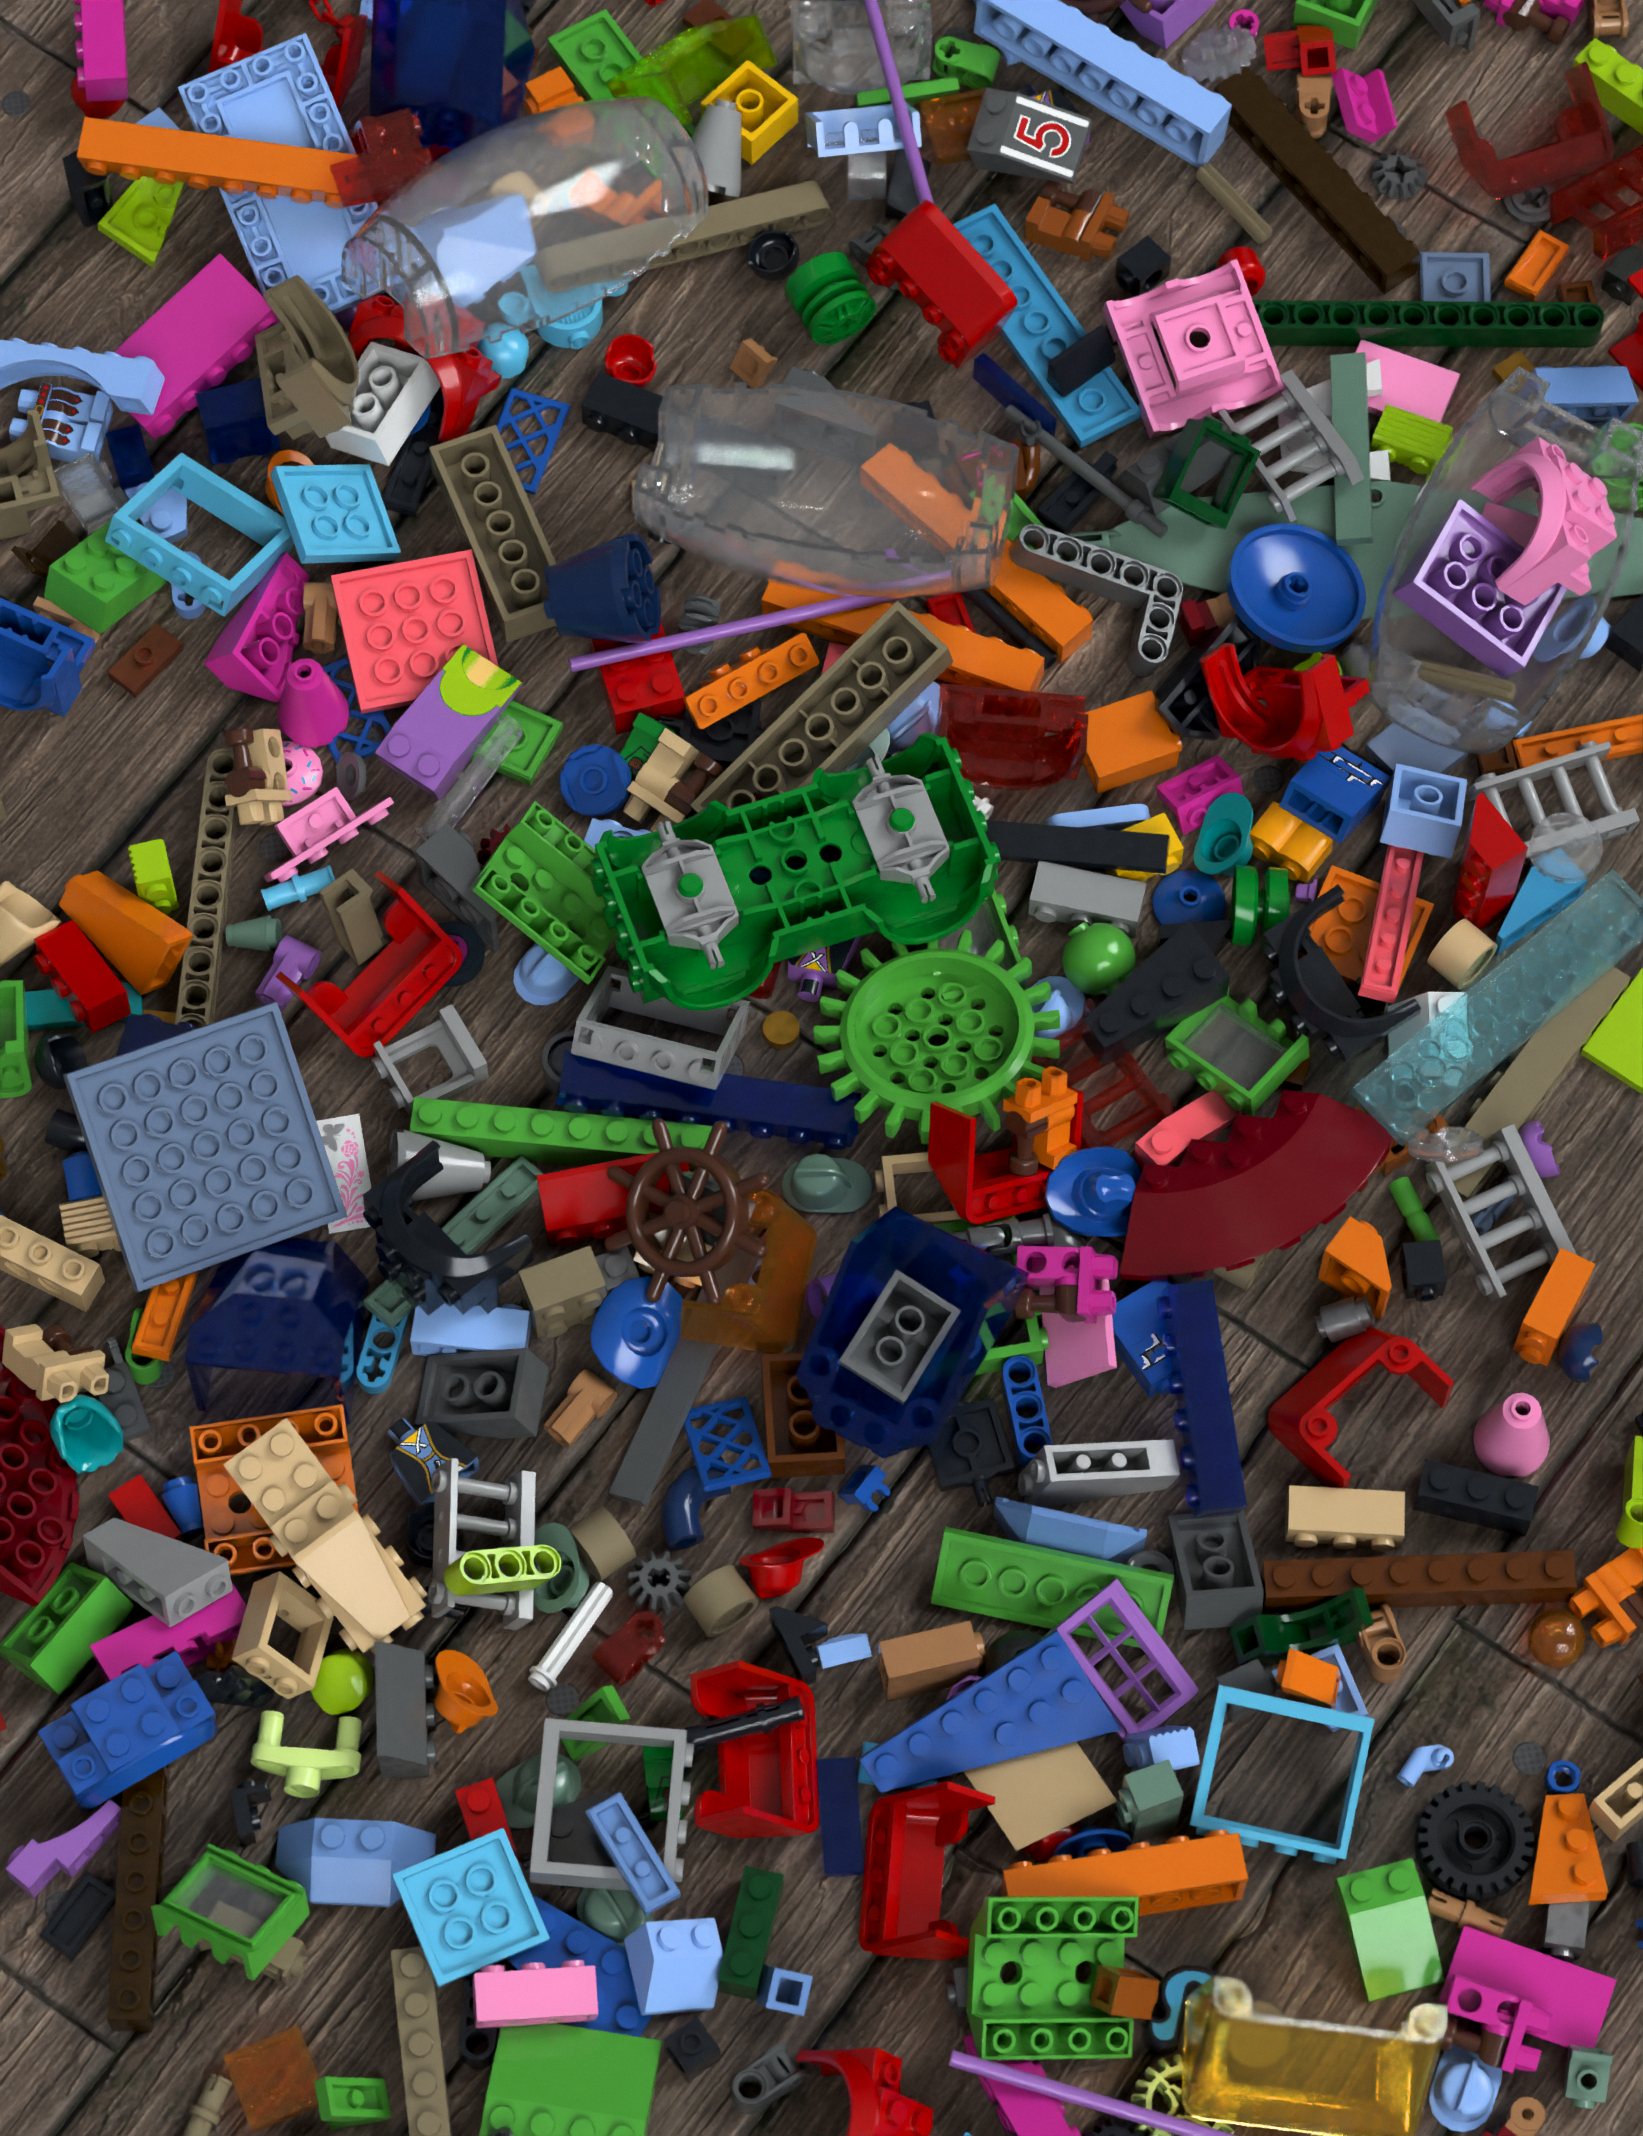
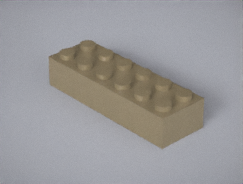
M493 425L429 447L432 471L466 550L472 549L479 581L506 643L556 626L555 620L548 619L544 610V599L549 597V587L545 580L546 566L556 564V561L497 426Z

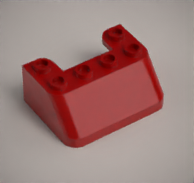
M923 200L913 208L874 248L864 266L870 279L878 286L891 287L897 282L900 292L907 299H912L921 308V313L925 320L939 328L941 334L937 339L939 345L937 347L938 353L945 362L952 363L957 370L999 335L1018 304L1011 288L946 216L928 200Z
M740 1660L690 1674L691 1703L703 1716L719 1719L754 1709L756 1704L764 1702L765 1705L798 1695L805 1714V1720L773 1728L772 1733L764 1734L759 1732L717 1744L720 1792L708 1790L701 1792L697 1796L694 1806L695 1827L732 1838L801 1836L816 1831L819 1825L815 1701L809 1686L801 1680Z

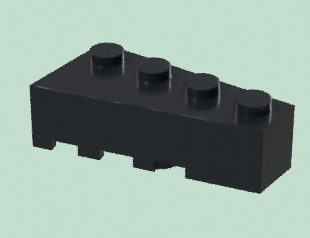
M1188 920L1084 1019L1082 1038L1101 1066H1104L1227 996L1230 976L1194 925Z

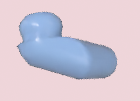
M1443 1745L1417 1747L1398 1773L1397 1779L1404 1785L1412 1788L1423 1772L1449 1768L1454 1761L1453 1752Z

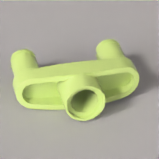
M277 1711L261 1712L257 1743L252 1747L250 1762L260 1770L286 1777L284 1791L287 1794L299 1798H313L319 1794L321 1780L347 1778L359 1773L362 1756L358 1752L362 1725L359 1718L350 1716L340 1717L335 1749L323 1750L281 1747L284 1715Z

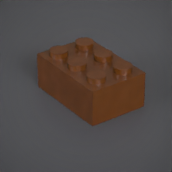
M838 1350L761 1355L767 1462L771 1471V1477H768V1479L845 1474V1446Z

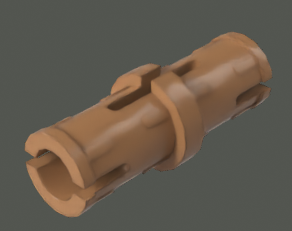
M1434 1887L1427 1899L1429 1913L1455 1923L1456 1929L1462 1931L1463 1927L1467 1926L1501 1938L1504 1931L1503 1926L1505 1927L1507 1918L1499 1917L1476 1907L1475 1902L1470 1899L1464 1902Z

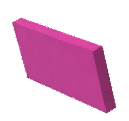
M1464 1926L1438 2002L1446 2003L1454 1973L1479 1983L1531 1999L1534 2006L1551 2013L1552 2018L1546 2035L1525 2029L1526 2034L1568 2049L1569 2044L1595 2048L1617 1980Z

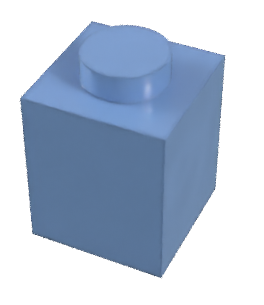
M764 1965L756 2004L765 2008L804 2016L813 1976Z

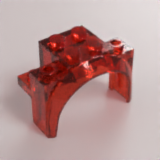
M409 107L376 118L373 115L361 118L348 132L355 152L359 157L333 164L329 167L341 199L342 207L377 202L380 212L406 206L419 200L428 183V177L431 175L429 169H433L434 166L428 148L422 149L418 137L423 134L419 118L416 114L411 115Z
M940 683L937 724L934 735L946 736L950 748L957 749L962 763V769H959L964 780L969 779L973 784L1001 790H1030L1050 786L1063 779L1077 780L1087 749L1088 714H1084L1085 696ZM962 725H969L970 729H967ZM1046 732L1058 733L1055 735L1044 737Z

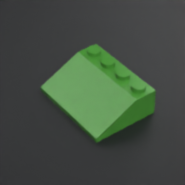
M556 2023L501 2027L479 2136H489L501 2127H508L514 2133V2136H647L662 2041Z

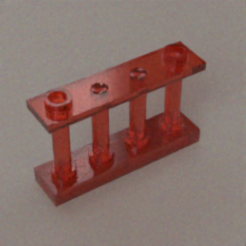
M1643 145L1549 194L1551 223L1556 225L1571 216L1593 231L1594 254L1602 260L1643 239V199L1630 206L1614 194L1628 187L1643 198V180H1641L1643 178ZM1600 201L1616 214L1601 220L1586 208Z
M1091 999L1084 1001L1083 1019L1096 1008ZM1084 1021L1054 1038V1040H1060V1052L1083 1039ZM1129 1052L1113 1060L1126 1078L1083 1103L1081 1150L1094 1147H1112V1144L1152 1120L1156 1119L1159 1123L1174 1112L1170 1099L1166 1094L1158 1093ZM1092 1056L1067 1071V1086L1071 1087L1106 1065L1101 1066L1097 1058ZM1032 1057L1031 1063L1044 1068L1050 1067V1058ZM1135 1090L1147 1107L1105 1132L1103 1130L1097 1131L1090 1121L1091 1115Z

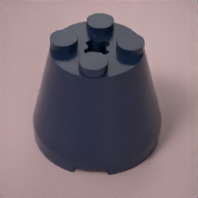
M637 533L620 535L557 564L546 566L545 580L549 587V597L544 599V610L548 619L555 620L560 636L639 644L651 642V635L659 633L661 622L659 586L654 587L653 574L647 565L652 563L653 558L644 539Z

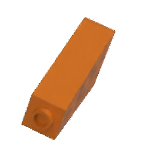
M98 870L72 877L66 883L65 892L58 904L140 995L168 985L193 937L190 930Z

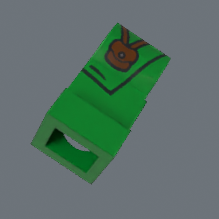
M640 712L633 723L635 727L625 743V748L620 753L630 768L631 781H635L638 772L647 763L659 744L658 738L663 730L667 728L674 734L676 733L675 730Z
M642 1746L647 1801H649L651 1821L667 1820L674 1748ZM682 1805L680 1807V1819L682 1818Z

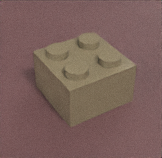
M590 1246L518 1271L521 1299L525 1309L530 1311L531 1324L537 1339L544 1336L548 1338L557 1337L565 1333L568 1327L579 1323L584 1325L592 1324L602 1302L607 1297L606 1283Z

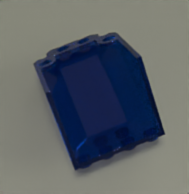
M373 0L369 122L376 141H382L387 144H415L420 147L436 144L439 147H448L453 150L472 149L481 150L486 153H508L525 91V83H527L536 51L520 1Z
M896 1206L850 1241L796 1372L800 1385L806 1389L813 1406L810 1410L816 1424L827 1430L831 1429L837 1432L839 1436L861 1447L864 1446L872 1450V1453L882 1458L897 1455L902 1451L917 1446L921 1447L933 1443L1015 1309L1030 1273ZM896 1269L961 1310L904 1404L899 1403L838 1363L868 1311Z
M287 1238L231 1258L218 1267L190 1325L185 1365L198 1411H206L212 1367L333 1378L338 1405L343 1404L346 1424H350L357 1375L356 1369L359 1361L366 1310L364 1299L368 1295L369 1280L336 1242Z

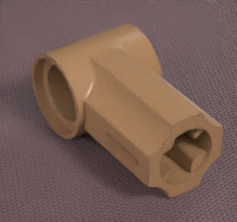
M305 582L303 609L304 614H306L303 639L304 649L310 650L314 654H326L329 651L335 650L338 611L332 584Z
M584 1369L572 1382L566 1399L544 1424V1430L559 1444L570 1448L595 1417L600 1418L609 1410L617 1397L618 1391L590 1370Z

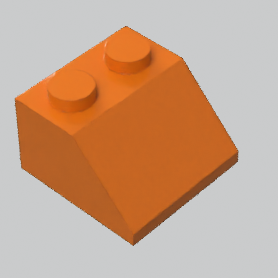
M1350 1216L1324 1250L1318 1279L1346 1298L1365 1296L1370 1303L1373 1315L1380 1320L1385 1313L1392 1289L1382 1237L1378 1235L1377 1230L1368 1222L1357 1221Z

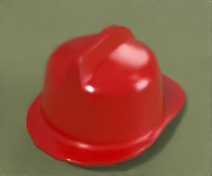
M813 1537L788 1540L759 1553L743 1556L738 1559V1563L748 1567L751 1583L759 1598L766 1599L781 1596L800 1584L804 1559L820 1552L825 1547L824 1541Z

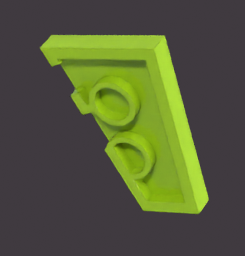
M141 176L140 180H135L100 220L98 230L154 268L186 182L175 181L173 185H166L156 182L154 178Z

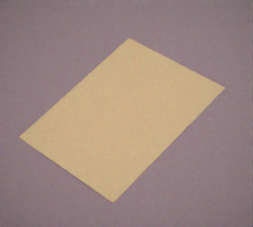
M1077 1742L963 1771L976 1791L995 1796V1805L987 1806V1808L1016 1851L1117 1802Z

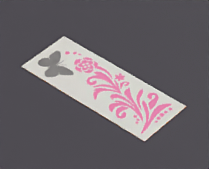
M359 1114L316 1121L347 1214L345 1218L328 1223L329 1234L371 1227L363 1216L365 1211L363 1194L371 1189V1182Z

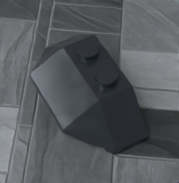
M1234 614L1198 642L1155 692V710L1178 736L1215 741L1221 735L1215 709L1211 702L1200 665V659L1223 643H1231L1235 646L1242 675L1259 666L1258 650L1261 648V638L1253 633L1237 614Z

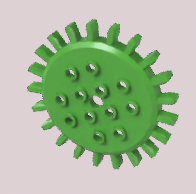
M963 929L959 936L956 950L939 948L940 943L938 939L925 943V950L909 953L906 945L892 941V953L895 958L881 963L874 953L865 948L860 953L862 966L869 973L867 976L859 980L841 969L835 974L837 987L850 994L847 1002L821 996L819 1001L822 1015L841 1019L840 1026H814L815 1044H841V1050L817 1056L819 1072L824 1074L846 1068L848 1074L831 1083L833 1099L838 1101L859 1090L864 1097L854 1106L855 1120L862 1123L878 1107L889 1112L885 1118L887 1137L893 1138L899 1131L903 1119L907 1118L919 1121L918 1132L921 1144H929L930 1103L933 1102L941 1103L970 1116L980 1113L985 1123L995 1132L1001 1129L1000 1115L995 1105L1003 1099L1015 1095L1016 1081L1023 1078H1033L1041 1082L1042 1070L1046 1068L1031 1063L1032 1057L1039 1056L1059 1059L1060 1040L1035 1037L1036 1031L1060 1028L1059 1010L1032 1012L1031 1007L1051 999V986L1048 981L1023 990L1019 984L1032 974L1031 960L1025 957L1006 971L999 966L1005 955L1004 942L997 939L984 957L971 953L973 949L971 930ZM932 971H940L944 974L933 977ZM980 983L985 984L974 992L967 994L966 987ZM955 990H960L963 996L944 1001L942 998V994ZM927 994L934 996L931 999L922 998ZM978 1005L984 1007L982 1010L973 1009V1007ZM893 1010L901 1011V1013L897 1015L891 1014L890 1012ZM943 1021L951 1022L948 1026L941 1025L940 1023ZM994 1032H1000L1002 1034L999 1037L991 1036V1034ZM934 1035L945 1036L948 1039L941 1046H934L928 1042L929 1038ZM912 1036L919 1038L916 1041L907 1040L909 1037ZM968 1048L969 1051L963 1053L958 1051V1049ZM878 1052L886 1053V1055L883 1057L875 1056V1054ZM929 1063H934L937 1065L934 1068L925 1067V1065ZM980 1074L987 1076V1078L982 1080L975 1077ZM895 1079L903 1080V1082L900 1084L892 1083V1081ZM946 1090H952V1091H954V1092H951V1093H944V1094H943V1092L946 1091Z

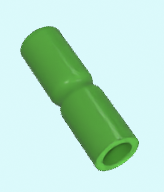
M1401 1177L1393 1181L1388 1188L1401 1214L1406 1218L1407 1225L1415 1241L1440 1240L1427 1213L1423 1211L1422 1203L1409 1178Z

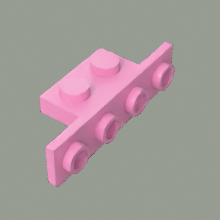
M336 786L274 826L293 857L264 875V879L266 882H270L277 878L279 883H282L291 878V876L298 873L295 866L306 859L310 864L314 863L329 853L326 846L335 840H338L340 845L359 834L356 827L368 820L370 825H373L389 815L386 808L394 803L391 797L385 798L356 817L338 787Z

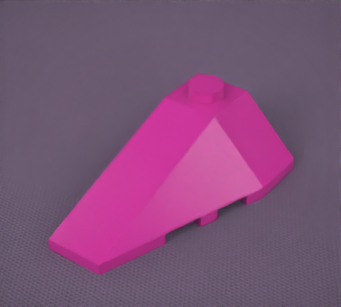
M287 552L279 556L217 638L204 663L228 688L275 703L280 700L286 674L292 664L293 648L299 645L300 634L296 633L299 615L304 613L305 582H309L310 577Z

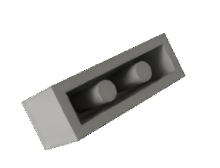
M1039 861L1030 895L1028 915L1035 916L1038 920L1048 923L1054 921L1069 923L1075 928L1085 921L1089 926L1096 922L1109 923L1121 929L1127 936L1136 938L1147 883Z

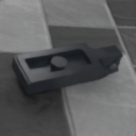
M1106 451L1094 465L1089 462L1088 464L1113 483L1111 477L1118 470V458ZM1073 471L1036 512L1037 518L1054 531L1068 534L1104 494Z
M232 1665L224 1673L206 1671L196 1680L206 1693L205 1697L213 1703L259 1708L269 1703L273 1699V1693L275 1692L263 1680L248 1673L241 1666Z

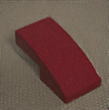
M791 1488L753 1490L752 1527L760 1530L792 1533L834 1532L835 1495L832 1491L794 1493Z

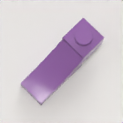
M109 1799L90 1818L67 1833L39 1844L32 1839L26 1846L20 1845L11 1854L7 1862L9 1865L6 1867V1871L10 1879L33 1899L60 1869L73 1879L120 1827L122 1809Z

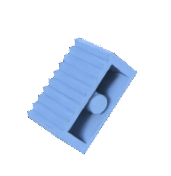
M1165 1725L1164 1727H1157V1729L1150 1728V1730L1135 1732V1734L1128 1733L1126 1744L1123 1745L1125 1762L1128 1767L1132 1768L1133 1772L1167 1759L1170 1760L1173 1770L1199 1765L1200 1763L1194 1730L1189 1726Z

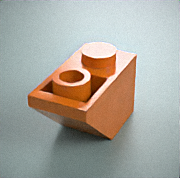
M1289 1649L1287 1660H1280L1276 1682L1280 1683V1692L1284 1694L1287 1700L1334 1710L1341 1675L1339 1667L1300 1651Z

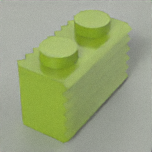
M1386 404L1373 434L1370 452L1388 450L1389 463L1396 461L1405 467L1409 466L1417 474L1424 475L1430 473L1432 476H1436L1450 443L1453 427Z
M157 839L130 845L128 853L139 898L165 915L179 908L164 840Z

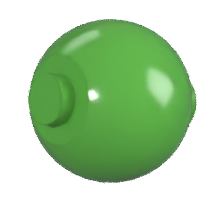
M1085 921L1068 933L1071 940L1064 946L1062 965L1070 983L1081 992L1093 996L1106 994L1108 997L1132 974L1136 964L1134 946L1129 937L1118 927L1103 922H1096L1089 926Z

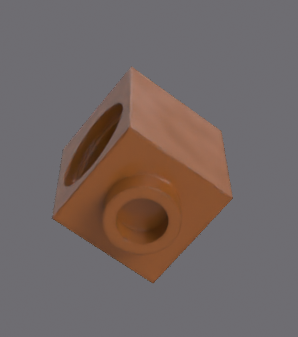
M1099 1965L1090 2004L1110 2015L1151 2020L1153 2007L1158 1999L1159 1980L1139 1970Z

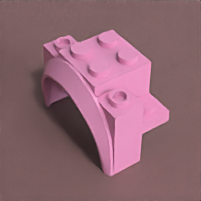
M1538 436L1511 457L1505 459L1470 484L1471 490L1475 489L1491 499L1493 504L1500 506L1528 487L1532 486L1534 491L1540 492L1541 498L1536 501L1539 518L1530 542L1518 559L1495 580L1501 592L1524 606L1556 583H1560L1579 596L1591 590L1592 587L1588 577L1589 567L1586 562L1591 559V556L1617 538L1613 524L1615 517L1608 506L1606 499L1607 489L1603 482L1597 477L1592 478L1584 473L1577 464L1567 462L1564 452L1558 445H1551Z

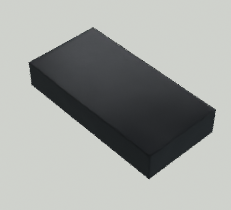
M87 1872L39 1934L40 1939L72 1961L115 1905L116 1891Z

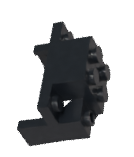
M1338 884L1264 932L1263 940L1265 944L1261 946V949L1272 965L1277 962L1279 963V967L1271 972L1270 990L1268 992L1280 1009L1286 1006L1291 1015L1289 1017L1291 1020L1289 1024L1298 1038L1303 1034L1309 1038V1042L1312 1044L1324 1035H1327L1322 1040L1334 1058L1340 1055L1343 1061L1346 1062L1367 1048L1369 1051L1380 1044L1384 1036L1420 1014L1421 1007L1414 998L1386 1014L1365 1019L1360 1004L1322 947L1318 946L1310 936V926L1321 916L1345 901L1342 897L1344 891ZM1303 952L1305 956L1298 960V954Z
M433 1140L405 1164L363 1194L365 1210L363 1216L367 1223L376 1231L377 1246L375 1249L379 1256L378 1269L387 1281L391 1283L395 1281L402 1288V1293L411 1306L414 1308L419 1306L428 1316L444 1303L449 1307L454 1305L462 1314L479 1304L489 1314L500 1305L498 1287L533 1261L532 1240L525 1232H522L495 1249L480 1254L466 1255L425 1212L418 1216L411 1209L414 1205V1201L411 1199L412 1195L424 1183L444 1169L439 1160L438 1149L440 1145Z

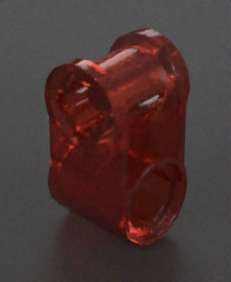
M640 1612L634 1615L620 1630L608 1637L595 1650L592 1659L618 1686H623L663 1648L665 1636L661 1620L651 1612ZM641 1630H644L645 1632L649 1633L653 1630L654 1636L652 1638H649L648 1636L644 1635L640 1638L639 1632Z

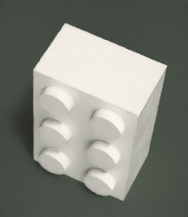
M370 342L357 362L359 382L353 401L354 410L349 412L351 423L325 437L333 449L389 466L441 385L434 371L423 357Z

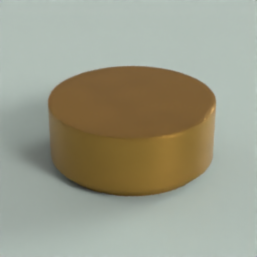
M775 1011L765 1018L763 1022V1038L769 1046L783 1050L792 1047L798 1041L800 1025L798 1019L792 1013Z

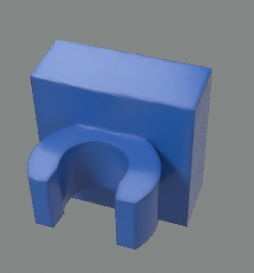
M860 1465L838 1492V1495L847 1504H860L866 1511L877 1512L879 1508L871 1499L873 1492L876 1491L883 1497H888L891 1492L885 1484L881 1483L887 1475L877 1465Z

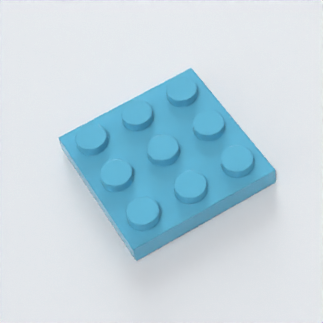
M370 464L275 466L270 473L301 564L396 561L401 554Z
M504 1828L392 1874L394 1883L438 1988L481 1970V1967L493 1965L550 1940Z

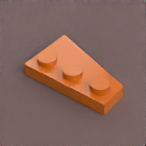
M1584 1793L1546 1795L1541 1816L1528 1905L1606 1900L1608 1888Z

